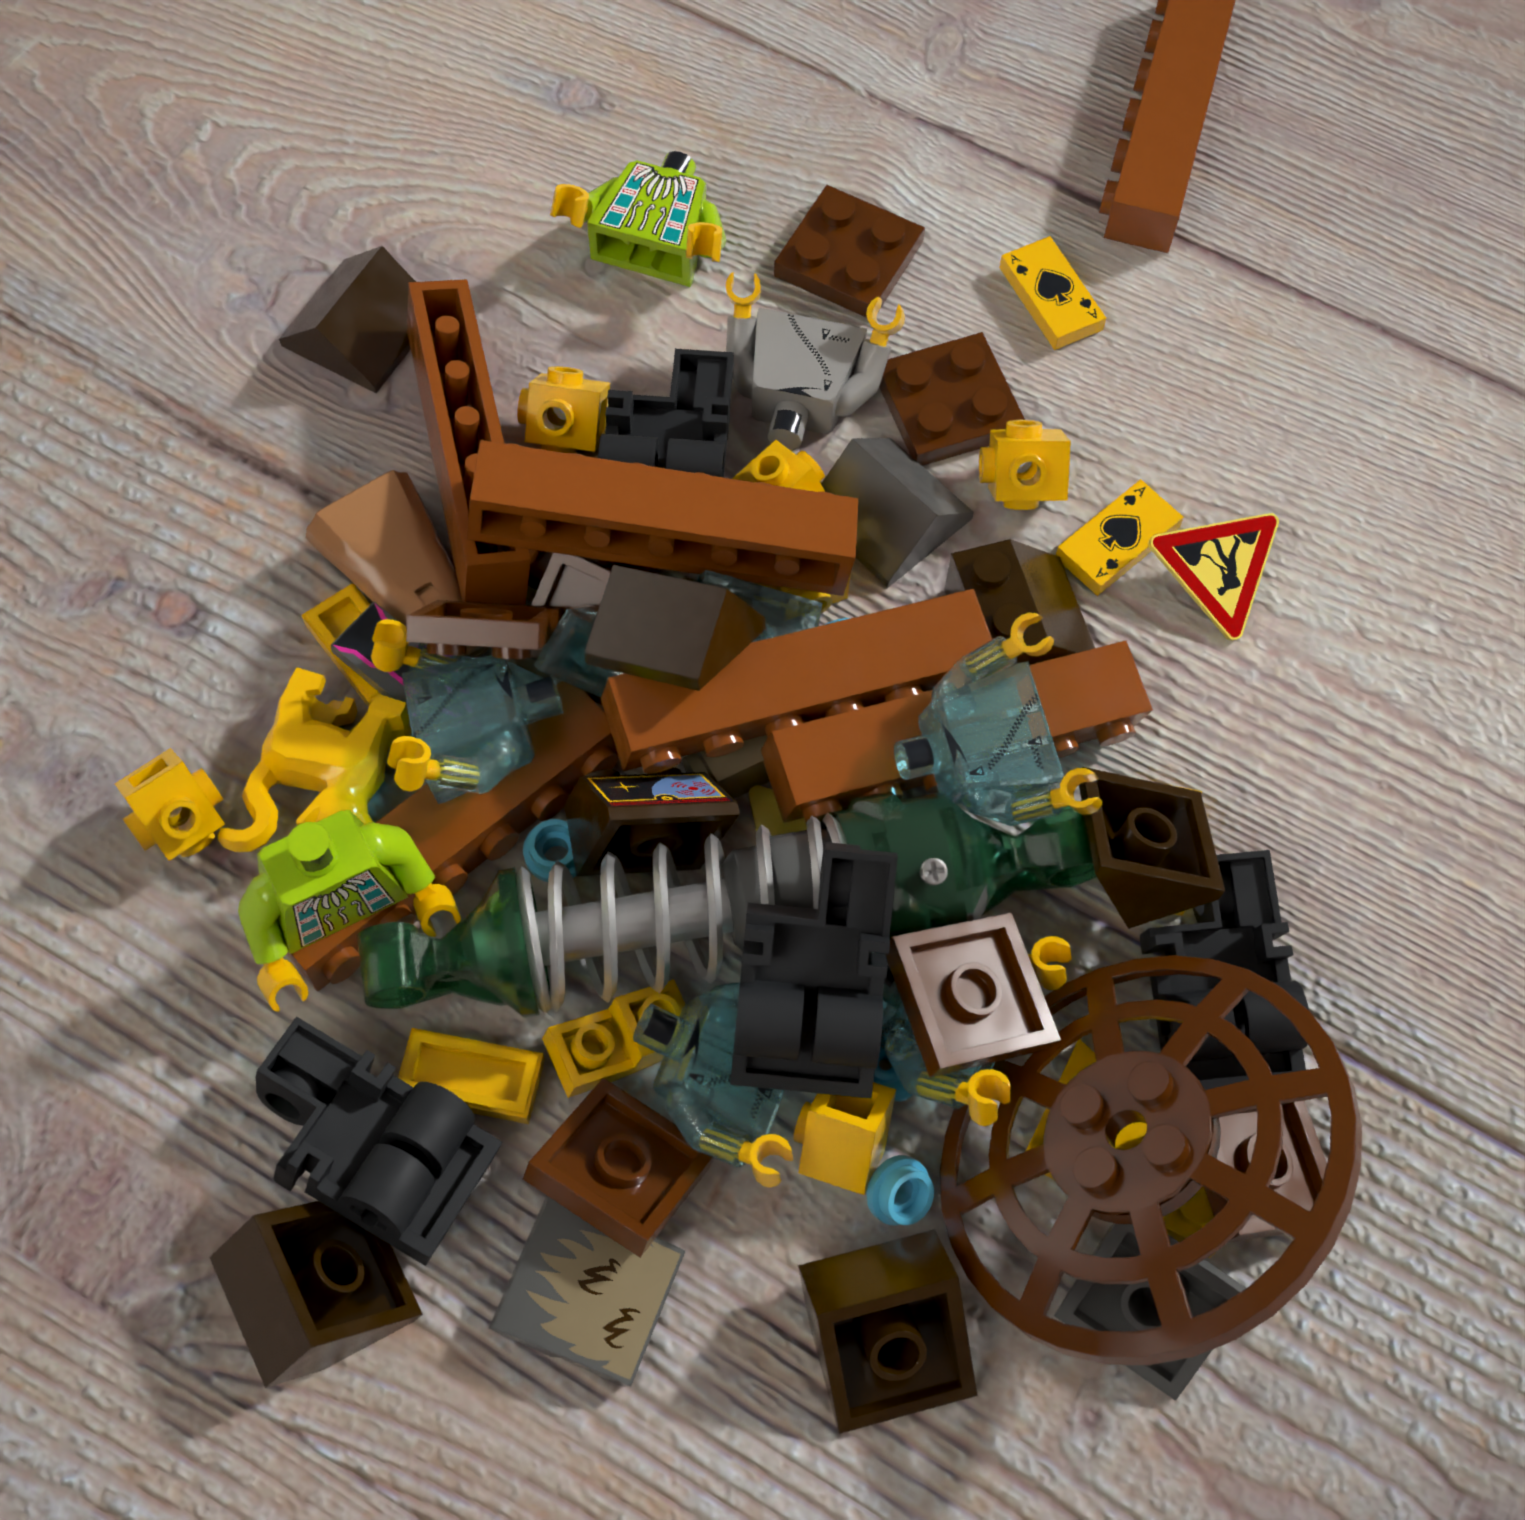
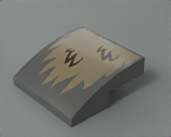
M546 1195L489 1329L551 1358H562L622 1387H631L686 1251L656 1237L642 1257L639 1258Z

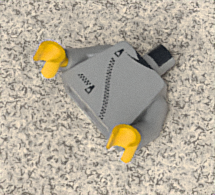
M734 272L728 276L725 286L727 296L731 303L734 304V315L728 316L726 352H734L733 380L738 392L752 399V417L757 421L771 423L767 435L771 443L777 440L789 450L797 449L802 444L805 430L823 434L832 432L840 416H850L877 393L891 351V347L887 345L890 335L899 332L905 323V314L900 304L897 306L894 320L890 324L880 325L877 323L876 318L881 308L882 299L876 297L870 302L866 315L868 322L873 327L870 339H866L867 328L764 308L758 309L757 318L751 316V306L758 301L761 294L760 279L754 273L755 288L753 293L748 297L741 298L732 291Z

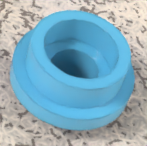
M550 819L541 822L529 832L524 841L523 856L528 870L536 878L548 882L549 872L556 861L548 860L545 857V853L551 847L561 846L568 853L562 860L558 861L570 870L572 878H574L576 871L567 821Z
M906 1155L894 1156L884 1161L873 1173L867 1188V1204L870 1212L883 1223L893 1226L911 1225L918 1222L927 1214L934 1199V1185L926 1168L919 1161Z

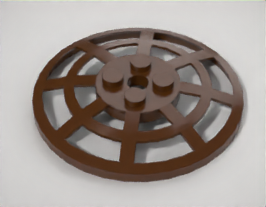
M1176 955L1137 958L1098 968L1065 983L1059 989L1053 990L1044 996L1051 1015H1054L1070 1003L1087 996L1089 1014L1073 1021L1058 1031L1061 1040L1054 1046L1031 1054L1023 1066L1002 1060L973 1068L966 1081L967 1083L976 1072L987 1069L1000 1071L1007 1076L1010 1082L1011 1101L1007 1104L1000 1102L998 1119L992 1126L988 1154L989 1169L958 1185L957 1179L962 1143L971 1117L969 1115V1105L957 1101L945 1133L940 1165L941 1210L950 1244L967 1278L1001 1317L1030 1339L1066 1356L1106 1365H1153L1191 1358L1235 1341L1274 1316L1307 1285L1333 1249L1352 1208L1361 1170L1362 1122L1355 1087L1333 1041L1307 1008L1282 987L1248 969L1214 959ZM1181 974L1221 980L1197 1006L1183 1002L1157 999L1116 1003L1115 984L1142 977ZM1249 991L1265 998L1292 1022L1311 1048L1319 1068L1272 1075L1269 1065L1253 1042L1232 1023L1225 1020V1016ZM1147 1019L1182 1023L1160 1053L1150 1051L1124 1052L1119 1023ZM1092 1033L1096 1062L1081 1070L1067 1084L1040 1074L1045 1066L1064 1049ZM1210 1035L1235 1055L1245 1069L1249 1080L1205 1090L1186 1065ZM1328 1097L1331 1113L1330 1153L1321 1189L1311 1211H1308L1269 1188L1276 1173L1283 1145L1284 1116L1281 1104ZM1025 1098L1049 1109L1050 1112L1044 1130V1143L1009 1158L1011 1131L1022 1100ZM1257 1109L1256 1143L1250 1165L1244 1174L1217 1159L1221 1139L1219 1118ZM1136 1122L1147 1124L1146 1134L1137 1146L1128 1150L1115 1148L1117 1135L1125 1126ZM1051 1173L1056 1184L1068 1198L1047 1236L1028 1218L1016 1196L1014 1187ZM1201 1187L1228 1200L1224 1208L1203 1228L1179 1243L1170 1244L1163 1217L1184 1205ZM994 1197L997 1207L1009 1229L1027 1250L1038 1258L1020 1300L1004 1289L980 1261L964 1228L962 1215ZM1252 1215L1293 1238L1281 1257L1248 1288L1215 1309L1192 1317L1179 1272L1195 1266L1220 1250L1246 1225ZM1095 1217L1109 1223L1133 1224L1141 1255L1104 1258L1079 1253L1074 1250L1090 1219ZM1065 1273L1076 1279L1101 1284H1138L1149 1282L1162 1327L1141 1331H1098L1065 1324L1046 1315Z

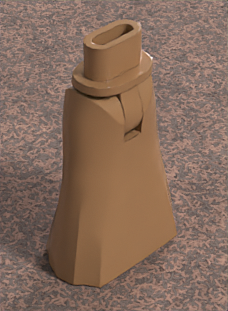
M391 470L317 511L313 520L306 528V539L327 560L344 573L373 602L375 601L406 627L407 615L436 600L462 601L455 566L448 556L426 507L407 472ZM467 646L466 654L439 656L446 661L457 664V670L485 654L489 647Z

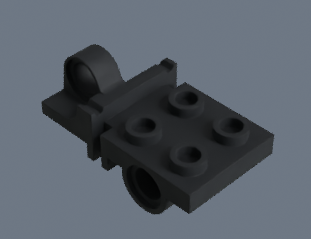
M675 348L670 397L633 395V391L608 390V407H606L605 413L606 431L600 438L598 458L626 463H642L647 466L691 473L700 472L724 478L730 424L734 352Z
M824 842L818 909L748 902L730 1085L872 1098L874 1071L878 1065L881 1045L884 980L887 976L886 956L880 953L889 954V934L898 861L897 853L862 850L860 845Z
M1270 850L1217 855L1225 892L1219 900L1193 908L1198 923L1148 928L1140 934L1142 955L1159 952L1165 953V956L1176 955L1208 958L1245 968L1282 987L1309 1010L1302 986L1296 980L1291 981L1288 958L1293 956L1292 945L1273 947V940L1290 931L1288 922L1281 921ZM1181 974L1150 977L1153 1000L1183 1002L1193 1006H1197L1221 981L1217 978ZM1249 991L1224 1019L1232 1023L1253 1042L1269 1065L1272 1075L1306 1070L1303 1049L1308 1045L1287 1017L1265 998ZM1156 1019L1161 1050L1182 1023ZM1210 1035L1186 1065L1205 1090L1249 1080L1245 1069L1235 1055Z
M296 1016L257 1069L255 1077L256 1094L261 1102L284 1120L303 1126L276 1164L273 1180L291 1192L299 1177L302 1176L305 1170L311 1174L306 1185V1194L426 1266L503 1142L474 1125L475 1116L470 1107L451 1091L431 1082H418L412 1087L394 1076L396 1067L388 1062L378 1077H375L370 1073L375 1054L366 1050L363 1056Z

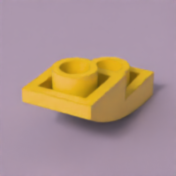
M673 979L666 984L660 993L652 989L651 986L615 997L606 1010L548 1027L542 1040L567 1098L592 1090L602 1078L614 1082L685 1050L695 1028V1023ZM653 1007L678 1019L674 1034L668 1045L662 1044L643 1034L650 1021Z

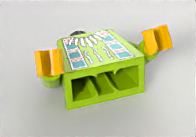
M679 151L667 153L661 167L638 160L629 162L619 177L611 178L589 193L581 187L570 184H560L555 187L550 216L570 217L571 225L577 228H581L583 223L587 222L591 260L691 287L698 255L704 258H712V262H720L721 250L726 243V236L718 209L713 203L706 200V182L700 177L693 176L696 170L695 162L687 154Z
M350 810L339 811L318 822L299 824L292 829L288 836L263 847L257 853L259 875L252 879L238 905L240 922L254 961L257 964L264 965L258 973L257 985L272 1010L280 1012L279 1005L275 1000L276 994L286 985L292 984L302 1002L308 997V987L292 962L283 958L288 952L293 954L408 898L407 894H415L413 906L422 930L428 936H437L430 916L435 912L449 911L452 913L457 924L461 920L450 889L441 884L431 883L435 875L405 830L398 826L372 822L364 825Z

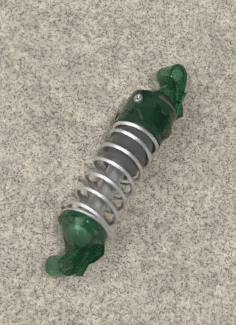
M891 791L852 798L848 808L845 810L834 811L833 815L827 813L821 825L818 819L811 816L806 823L807 830L771 836L769 829L761 824L756 831L757 846L734 849L726 859L719 839L710 833L705 840L704 846L706 882L681 886L671 852L668 847L659 842L653 853L654 891L632 895L620 860L608 851L601 863V901L582 904L570 870L557 860L549 872L548 910L539 912L530 872L522 866L518 872H516L515 867L498 870L475 909L440 939L421 934L415 925L406 922L382 923L362 930L357 935L364 1003L369 1007L377 1009H402L454 993L498 1006L507 1005L522 1018L539 1016L540 1010L546 1014L550 1009H553L555 1012L559 1010L565 998L564 962L585 959L596 992L603 1000L609 1003L617 991V953L635 950L647 983L652 989L660 993L669 982L670 943L685 941L697 973L711 984L721 971L723 934L731 932L734 944L743 953L748 902L818 909L824 842L860 845L862 850L897 853L898 861L889 940L893 936L977 920L1015 891L1071 888L1096 878L1085 817L1075 812L1070 806L1039 811L1031 818L1030 827L1019 835L1013 836L972 818L943 793L902 800ZM614 884H615V887H616V891H617V894H618V898H615V888H614ZM562 888L569 905L567 907H562ZM709 936V963L707 964L697 938ZM657 946V971L648 947ZM604 955V974L598 956Z

